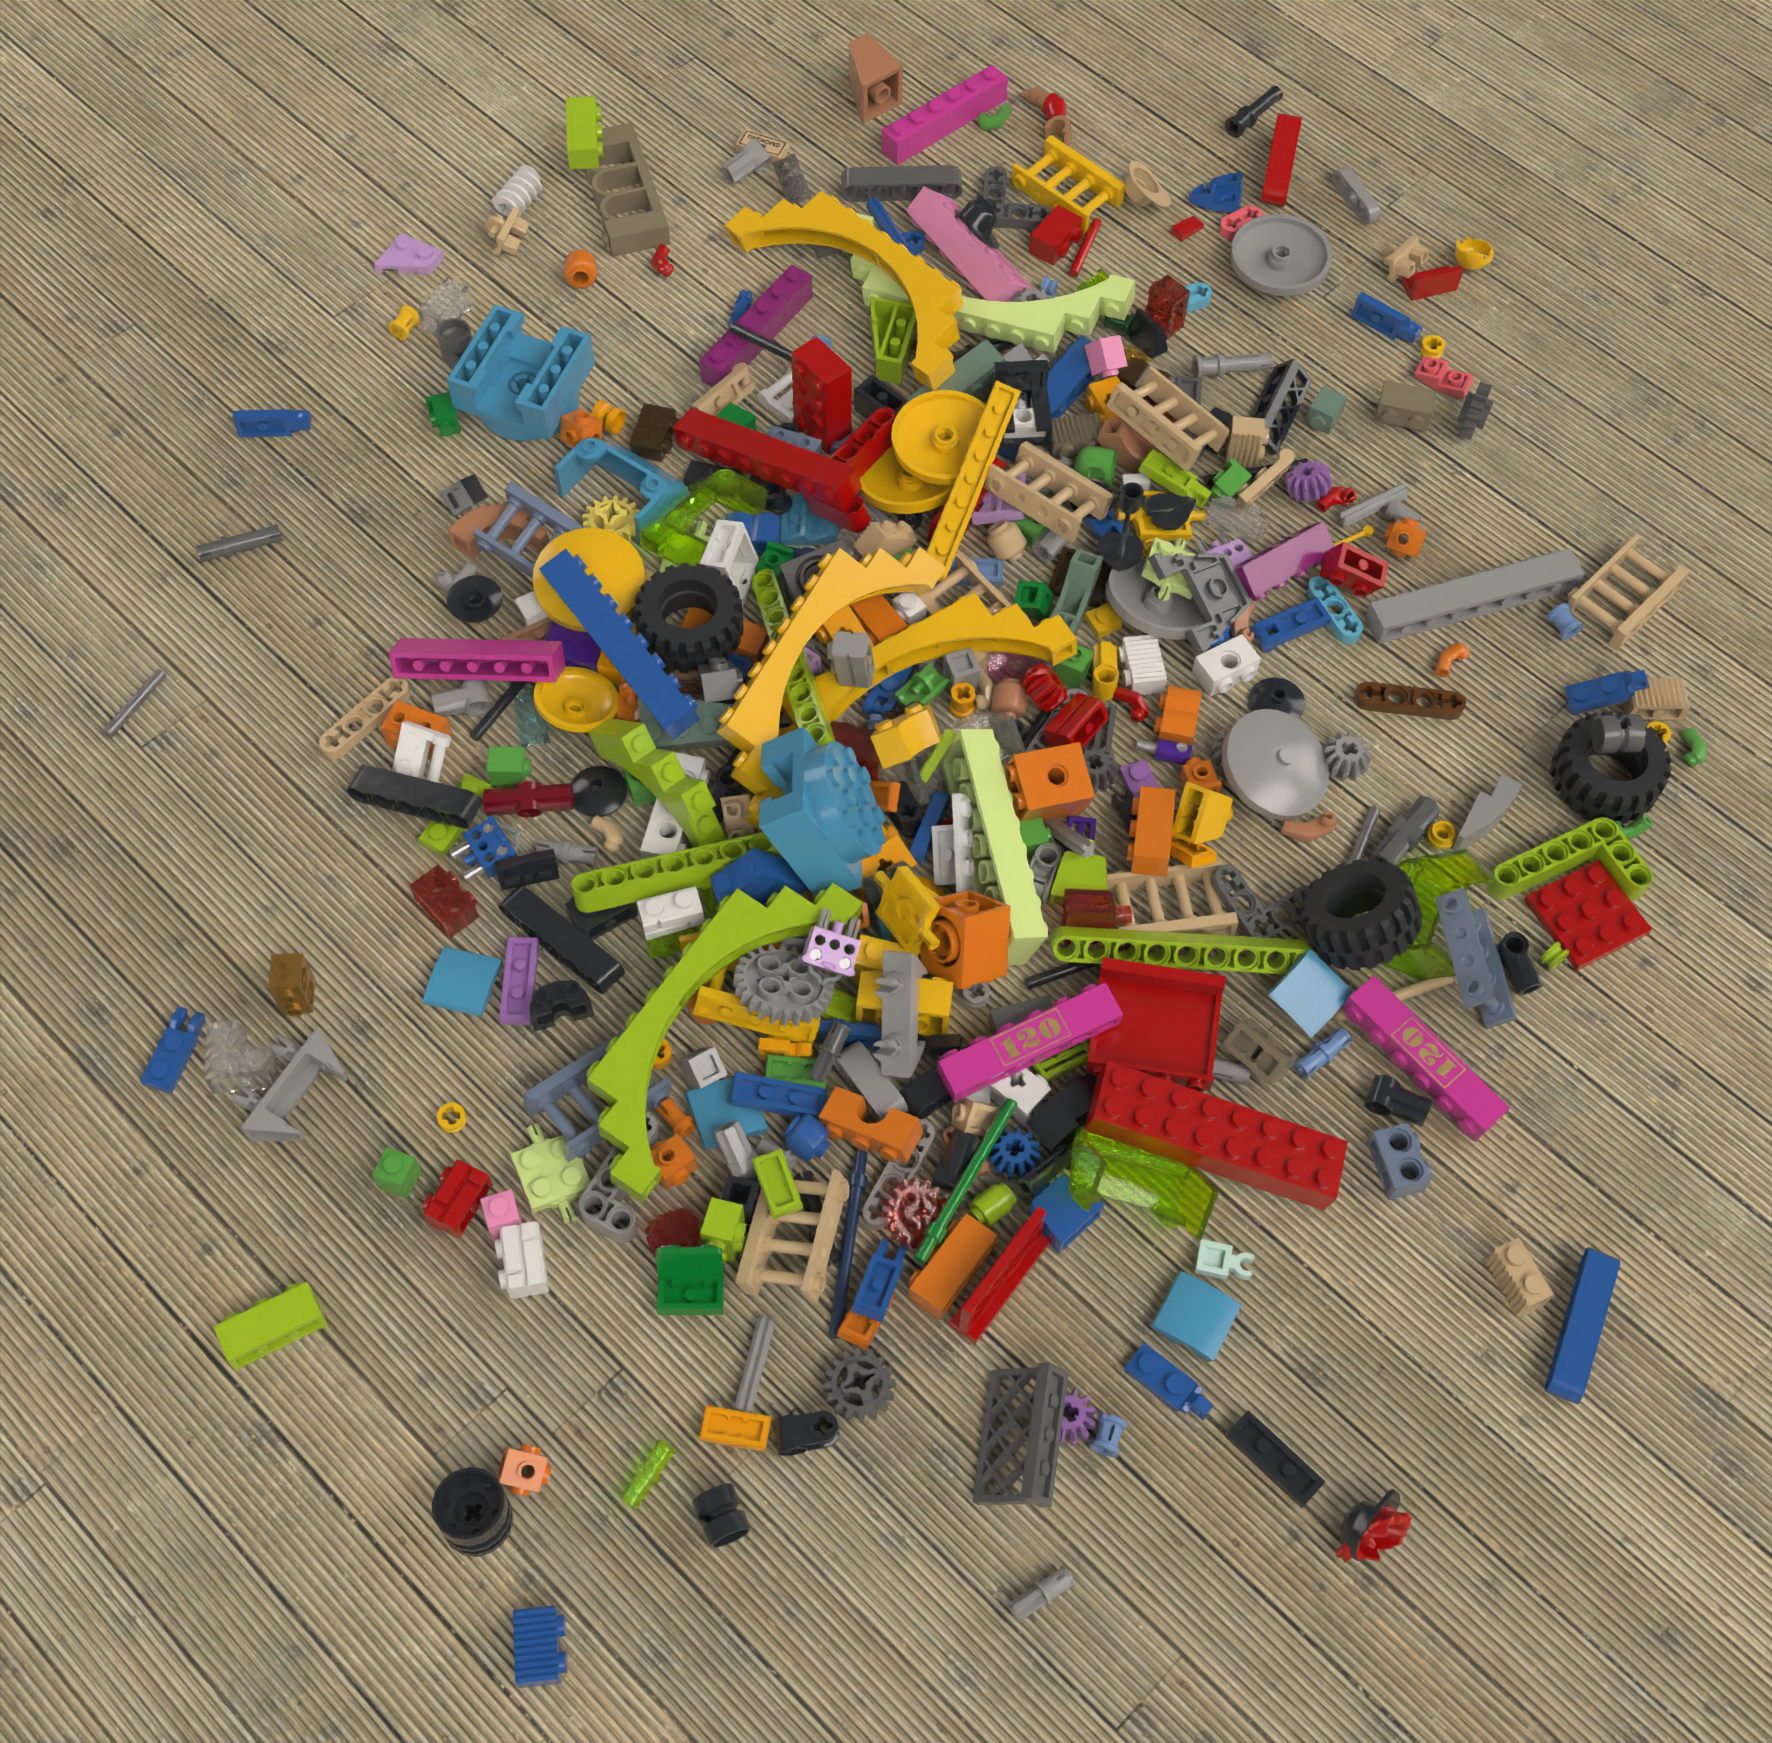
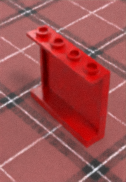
M1103 957L1098 986L1106 982L1123 1013V1017L1119 1025L1091 1037L1086 1071L1092 1072L1094 1076L1098 1077L1099 1072L1107 1061H1111L1200 1092L1210 1091L1214 1081V1060L1226 976Z

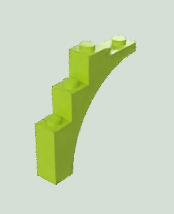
M610 718L588 732L600 758L616 763L639 779L668 809L694 847L727 840L712 809L716 804L705 781L686 777L674 751L657 749L644 723Z

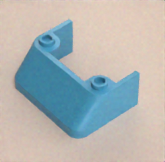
M596 438L583 439L554 467L558 495L564 497L596 464L638 488L643 498L649 501L634 517L637 542L641 546L651 538L687 499L686 486L683 482L622 445L612 441Z

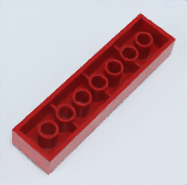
M1107 1061L1098 1074L1084 1131L1321 1210H1325L1337 1199L1348 1144L1346 1140L1111 1061Z

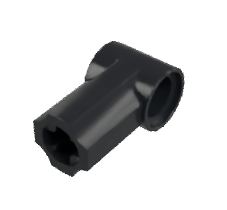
M1516 931L1507 933L1497 945L1502 966L1505 968L1517 994L1523 996L1541 988L1544 983L1528 953V939ZM1507 946L1511 947L1515 953L1509 951Z
M1376 1075L1372 1081L1364 1106L1374 1114L1380 1116L1392 1114L1422 1127L1431 1108L1432 1100L1401 1088L1400 1083L1392 1077Z
M954 1129L944 1158L939 1161L935 1170L931 1187L951 1194L973 1157L980 1138Z

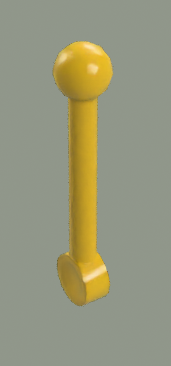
M1367 525L1363 528V531L1334 543V545L1336 546L1342 542L1349 543L1363 536L1371 537L1374 529L1372 526Z

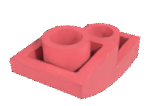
M1427 356L1422 358L1414 373V377L1427 386L1461 399L1465 398L1473 383V374L1449 369V361Z

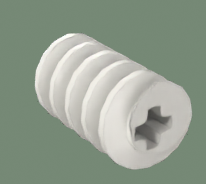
M529 165L520 166L518 171L513 174V177L492 198L491 202L495 209L508 217L513 206L521 209L520 217L521 213L525 212L526 207L530 206L531 202L543 190L538 172Z

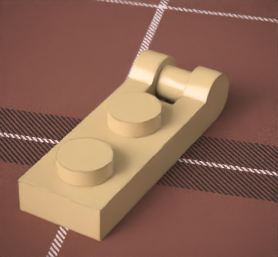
M746 363L736 364L732 368V372L691 405L692 408L717 416L729 402L735 405L738 404L756 388L753 378L748 376L749 369Z
M1290 449L1281 450L1278 458L1269 469L1266 467L1262 468L1254 477L1256 481L1251 485L1246 483L1236 493L1238 498L1233 507L1240 514L1288 472L1290 465L1295 459L1294 452Z

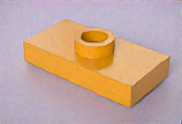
M1172 835L1170 855L1179 860V862L1184 863L1190 868L1217 862V852L1205 844H1192Z
M706 1405L699 1440L766 1452L772 1416Z

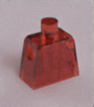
M1064 889L1061 926L1115 929V924L1132 922L1131 906H1115L1113 894L1109 890ZM1064 940L1066 948L1071 944V940ZM1094 941V942L1090 943V945H1091V944L1101 943V942H1100V941Z

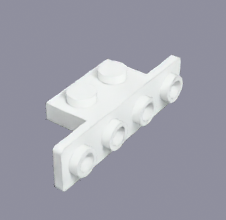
M955 793L952 794L953 825L932 826L934 885L956 884V893L965 890L975 892L972 889V877L974 876L975 866L970 856V847L973 845V833L969 829V817L972 814V806L966 794Z

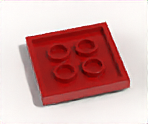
M1600 860L1527 895L1524 900L1555 943L1559 942L1562 950L1567 949L1570 952L1566 958L1576 971L1649 935L1652 930Z

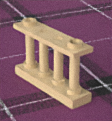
M1152 366L1149 367L1139 388L1133 391L1123 382L1116 385L1106 405L1185 471L1192 468L1204 445L1208 444L1216 452H1219L1231 432L1228 427ZM1148 395L1158 405L1151 406L1143 397ZM1168 412L1178 421L1172 423L1162 414ZM1188 428L1198 437L1192 439L1182 430Z
M1027 441L1020 445L1014 466L1005 472L994 464L990 466L984 486L989 492L1071 543L1076 540L1082 519L1086 515L1091 514L1099 520L1107 516L1114 496ZM1026 473L1034 481L1026 485L1016 479V477ZM1046 486L1057 494L1049 499L1038 491ZM1068 500L1079 508L1071 513L1060 505Z
M1638 534L1628 542L1626 540L1622 541L1615 550V555L1581 588L1577 586L1573 588L1566 598L1570 606V612L1579 605L1612 629L1611 633L1614 635L1608 645L1616 651L1681 589L1690 573L1682 565L1674 573L1670 571L1667 573L1634 549L1641 538ZM1626 559L1630 560L1660 581V587L1658 589L1648 587L1621 568L1620 565ZM1612 574L1643 596L1644 602L1641 605L1639 603H1632L1603 581ZM1596 590L1627 612L1628 618L1625 621L1623 619H1616L1587 597Z
M960 551L955 555L957 570L947 576L944 582H939L936 587H933L920 597L916 594L927 606L928 618L936 610L945 608H940L936 604L935 599L966 577L974 588L963 596H968L974 592L978 597L983 595L992 604L988 608L992 616L1000 609L1012 606L978 571L976 563L969 557L966 559ZM973 652L980 669L986 672L988 670L987 658L990 652Z
M1217 860V862L1196 868H1190L1187 865L1168 867L1167 877L1134 874L1124 870L1108 874L1107 891L1108 893L1116 892L1123 920V926L1118 927V929L1234 936L1239 923L1236 912L1226 913L1222 910L1220 898L1211 884V875L1217 868L1224 865L1223 860ZM1203 881L1211 915L1197 917L1193 914L1186 883ZM1175 886L1182 915L1181 919L1168 921L1164 918L1157 887ZM1146 890L1153 920L1152 923H1135L1128 891ZM1131 943L1121 944L1118 951L1128 950Z
M837 1169L832 1170L829 1183L794 1180L798 1193L825 1196L821 1213L796 1211L773 1220L762 1189L760 1190L735 1283L745 1294L758 1296L761 1285L766 1282L801 1287V1292L811 1303H818L819 1295L824 1291L826 1285L825 1272L844 1201L848 1199L850 1190L848 1181ZM781 1222L817 1226L814 1242L806 1243L774 1239L777 1225ZM772 1252L810 1256L805 1274L766 1269L768 1257Z

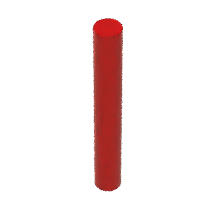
M1094 218L1069 270L1070 276L1078 277L1102 224L1100 219Z

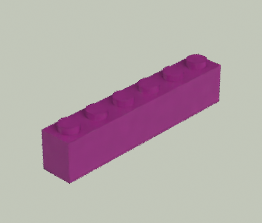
M791 264L735 323L772 340L813 297L812 275ZM727 331L699 360L701 381L714 387L732 372V368L736 364L743 362L748 366L763 348Z

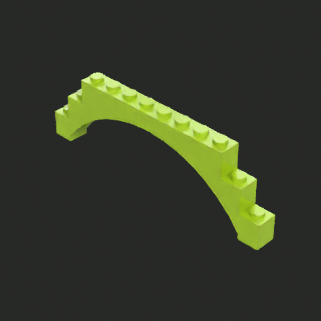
M834 883L830 885L827 891L822 889L813 903L787 886H784L779 894L774 892L768 899L766 906H763L738 888L731 896L726 895L722 899L716 916L713 919L708 918L699 931L701 935L695 942L690 941L685 946L679 963L676 966L672 964L666 970L663 976L664 982L658 989L653 988L647 994L644 1000L645 1006L639 1013L634 1012L625 1024L626 1030L620 1037L615 1036L610 1041L604 1058L601 1061L596 1060L587 1071L588 1089L613 1106L612 1108L610 1106L606 1107L598 1118V1123H600L598 1125L599 1135L625 1152L624 1155L619 1153L609 1167L611 1170L610 1179L613 1184L640 1203H643L661 1180V1169L653 1163L646 1128V1104L650 1077L658 1051L669 1028L682 1008L697 993L700 985L703 986L722 969L747 955L748 951H756L758 946L763 948L769 944L808 935L810 927L817 926L822 908L832 911L827 930L831 931L834 921L844 923L842 935H846L850 919H858L861 915L862 901Z

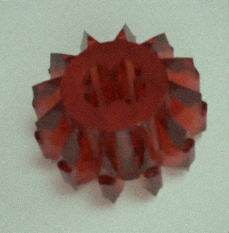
M678 1208L675 1211L669 1210L665 1214H659V1217L651 1220L649 1226L645 1229L647 1243L654 1255H656L657 1248L668 1245L695 1247L697 1241L701 1239V1228L698 1220L689 1209Z

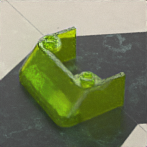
M730 469L719 470L689 486L647 522L640 530V543L643 547L678 566H681V563H689L690 566H696V563L700 564L708 542L688 532L692 528L693 521L715 502L734 512L742 511L751 515L764 513L768 490Z
M1468 849L1406 859L1397 865V867L1406 872V875L1412 881L1422 911V927L1414 943L1407 946L1406 952L1401 956L1397 954L1393 957V961L1387 964L1384 962L1380 964L1421 980L1456 976L1452 960L1435 943L1431 942L1440 918L1435 898L1463 887L1467 892L1469 885L1493 882L1495 878Z
M1085 1131L1076 1132L1072 1143L1069 1192L1073 1196V1200L1083 1210L1090 1211L1092 1203H1098L1100 1198H1105L1154 1211L1160 1217L1159 1222L1170 1228H1178V1225L1184 1226L1195 1239H1202L1219 1192L1195 1167Z

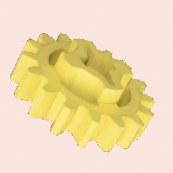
M615 495L613 500H609L607 496H604L603 502L600 503L594 500V507L587 506V514L582 515L585 528L608 530L622 536L630 543L631 536L637 537L634 517L640 509H637L635 502L629 504L627 497L620 501L618 500V495Z

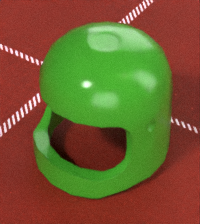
M1086 446L1079 451L1076 457L1075 471L1089 480L1092 478L1103 479L1104 484L1113 491L1117 450Z

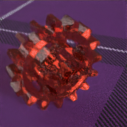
M912 1178L908 1182L907 1180L897 1182L898 1188L895 1187L888 1190L892 1198L882 1200V1203L888 1209L880 1213L881 1217L888 1218V1223L883 1228L884 1230H893L890 1237L892 1241L901 1238L900 1246L909 1247L911 1245L912 1249H919L925 1238L924 1232L928 1224L936 1220L942 1205L947 1199L938 1198L939 1187L929 1189V1180L919 1182L918 1178Z

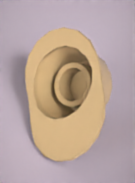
M1139 161L1130 162L1128 165L1129 174L1123 182L1126 184L1125 192L1129 199L1138 206H1146L1152 202L1161 207L1170 206L1172 202L1170 196L1158 183L1152 172Z

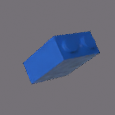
M755 848L710 877L718 904L726 895L731 896L737 888L763 906H766L768 899L774 892L779 894L784 886L798 894L808 889L783 857Z

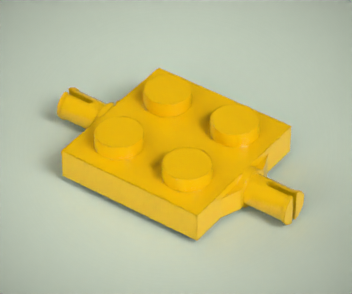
M1144 491L1143 495L1146 496L1147 500L1154 494L1174 493L1171 491ZM1142 505L1138 512L1130 516V520L1135 525L1137 537L1141 541L1154 539L1155 537L1163 541H1175L1177 538H1182L1181 541L1183 539L1190 541L1193 535L1190 522L1205 521L1206 511L1192 510L1188 521L1177 530H1164L1156 527L1152 522V516L1145 515ZM1116 509V520H1125V513L1121 509Z
M908 866L898 867L891 880L884 871H878L873 879L881 887L883 893L875 913L901 946L907 950V953L918 952L923 941L930 950L936 949L940 944V940L931 931V924L941 906Z

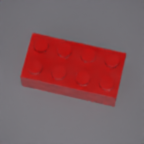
M816 336L791 352L793 423L798 426L799 432L820 439L822 450L829 455L833 443L841 441L852 432V368Z

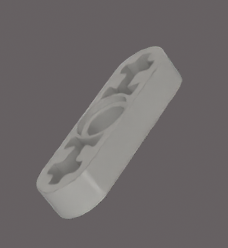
M1348 166L1334 170L1332 174L1334 187L1360 221L1365 225L1378 221L1381 216L1380 207Z

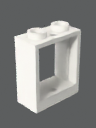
M718 519L700 564L706 565L707 569L713 567L721 571V576L727 575L732 580V584L738 588L743 607L752 585L755 567L759 559L743 522Z

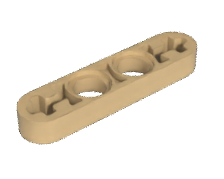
M388 678L329 728L319 740L324 756L329 759L343 757L386 719L396 700L403 703L407 702L411 693L405 678ZM394 688H395L396 690H400V689H401L402 691L399 692V693H398L397 691L392 692V689H394ZM373 704L383 705V709L378 713L368 711ZM352 722L362 723V727L357 731L347 730V727ZM331 742H332L333 744H337V743H338L339 745H338L337 747H334V746H332V745L329 746V743H331Z

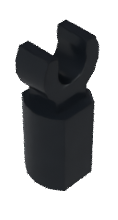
M1129 789L1125 792L1126 801L1118 800L1116 794H1112L1111 805L1116 811L1120 812L1119 817L1128 836L1131 820H1137V815L1131 814L1134 795Z
M918 1033L917 1040L926 1041L921 1058L926 1054L942 1056L950 1050L962 1048L961 1033L935 1034L929 1037H924Z

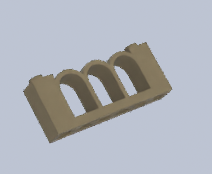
M632 122L602 128L603 139L599 140V142L603 143L604 157H599V167L631 160V163L608 168L583 169L586 173V180L593 189L594 204L601 212L602 227L605 231L601 232L604 247H609L612 257L656 248L660 244L670 245L669 226ZM635 184H639L640 186L637 188L627 189L618 192H606L611 189L626 187ZM644 208L648 209V212L615 217V215Z

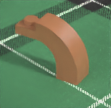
M1121 418L1106 419L1097 436L1101 447L1117 450L1116 463L1135 474L1141 473L1138 469L1151 450L1154 449L1166 456Z
M508 504L484 506L461 517L448 530L452 547L474 559L481 550L476 546L473 532L477 528L487 534ZM524 510L517 511L497 540H517L532 519L530 514ZM540 526L526 546L541 553L549 542L547 531Z

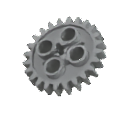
M769 944L767 951L758 946L756 954L748 951L746 958H740L739 965H736L732 986L736 987L734 995L741 996L739 1004H749L748 1013L758 1011L759 1020L768 1016L770 1017V1024H773L778 1019L786 1027L788 1021H792L795 1026H799L800 1019L810 1024L812 1017L819 1019L821 1012L826 1013L834 993L832 992L834 983L829 981L825 986L817 984V978L809 973L808 965L801 964L798 961V957L802 956L803 953H797V947L794 946L788 951L784 944H781L780 949L776 950L772 944ZM813 967V970L821 976L822 980L826 977H832V974Z

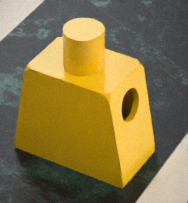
M1186 781L1172 828V835L1192 844L1221 838L1226 823L1233 817V810L1231 808L1233 799Z

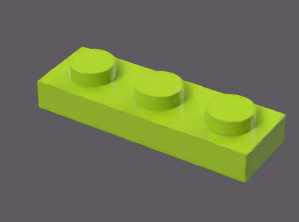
M466 773L457 785L458 788L477 794L482 801L484 789H492L491 784L469 773ZM431 821L418 838L420 845L445 857L464 829Z

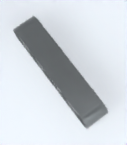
M954 165L852 167L845 169L841 175L842 195L845 200L850 202H867L874 197L878 198L879 201H912L923 187H927L951 199L958 198L963 191L961 170Z

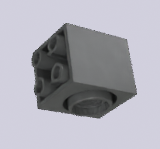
M841 539L780 564L778 576L790 604L792 605L798 596L801 595L803 597L807 591L804 588L805 583L813 574L817 575L821 569L817 565L827 552L832 554L838 548H841L855 559L850 545L845 546Z

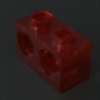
M1167 274L1161 280L1153 282L1148 290V303L1145 308V312L1164 329L1166 340L1184 327L1190 290Z
M438 864L409 886L417 903L451 939L479 918L476 909L478 902L469 890L464 892L459 887L460 882L450 870L445 872ZM436 888H443L439 892H432ZM461 907V909L456 912H450L453 908Z

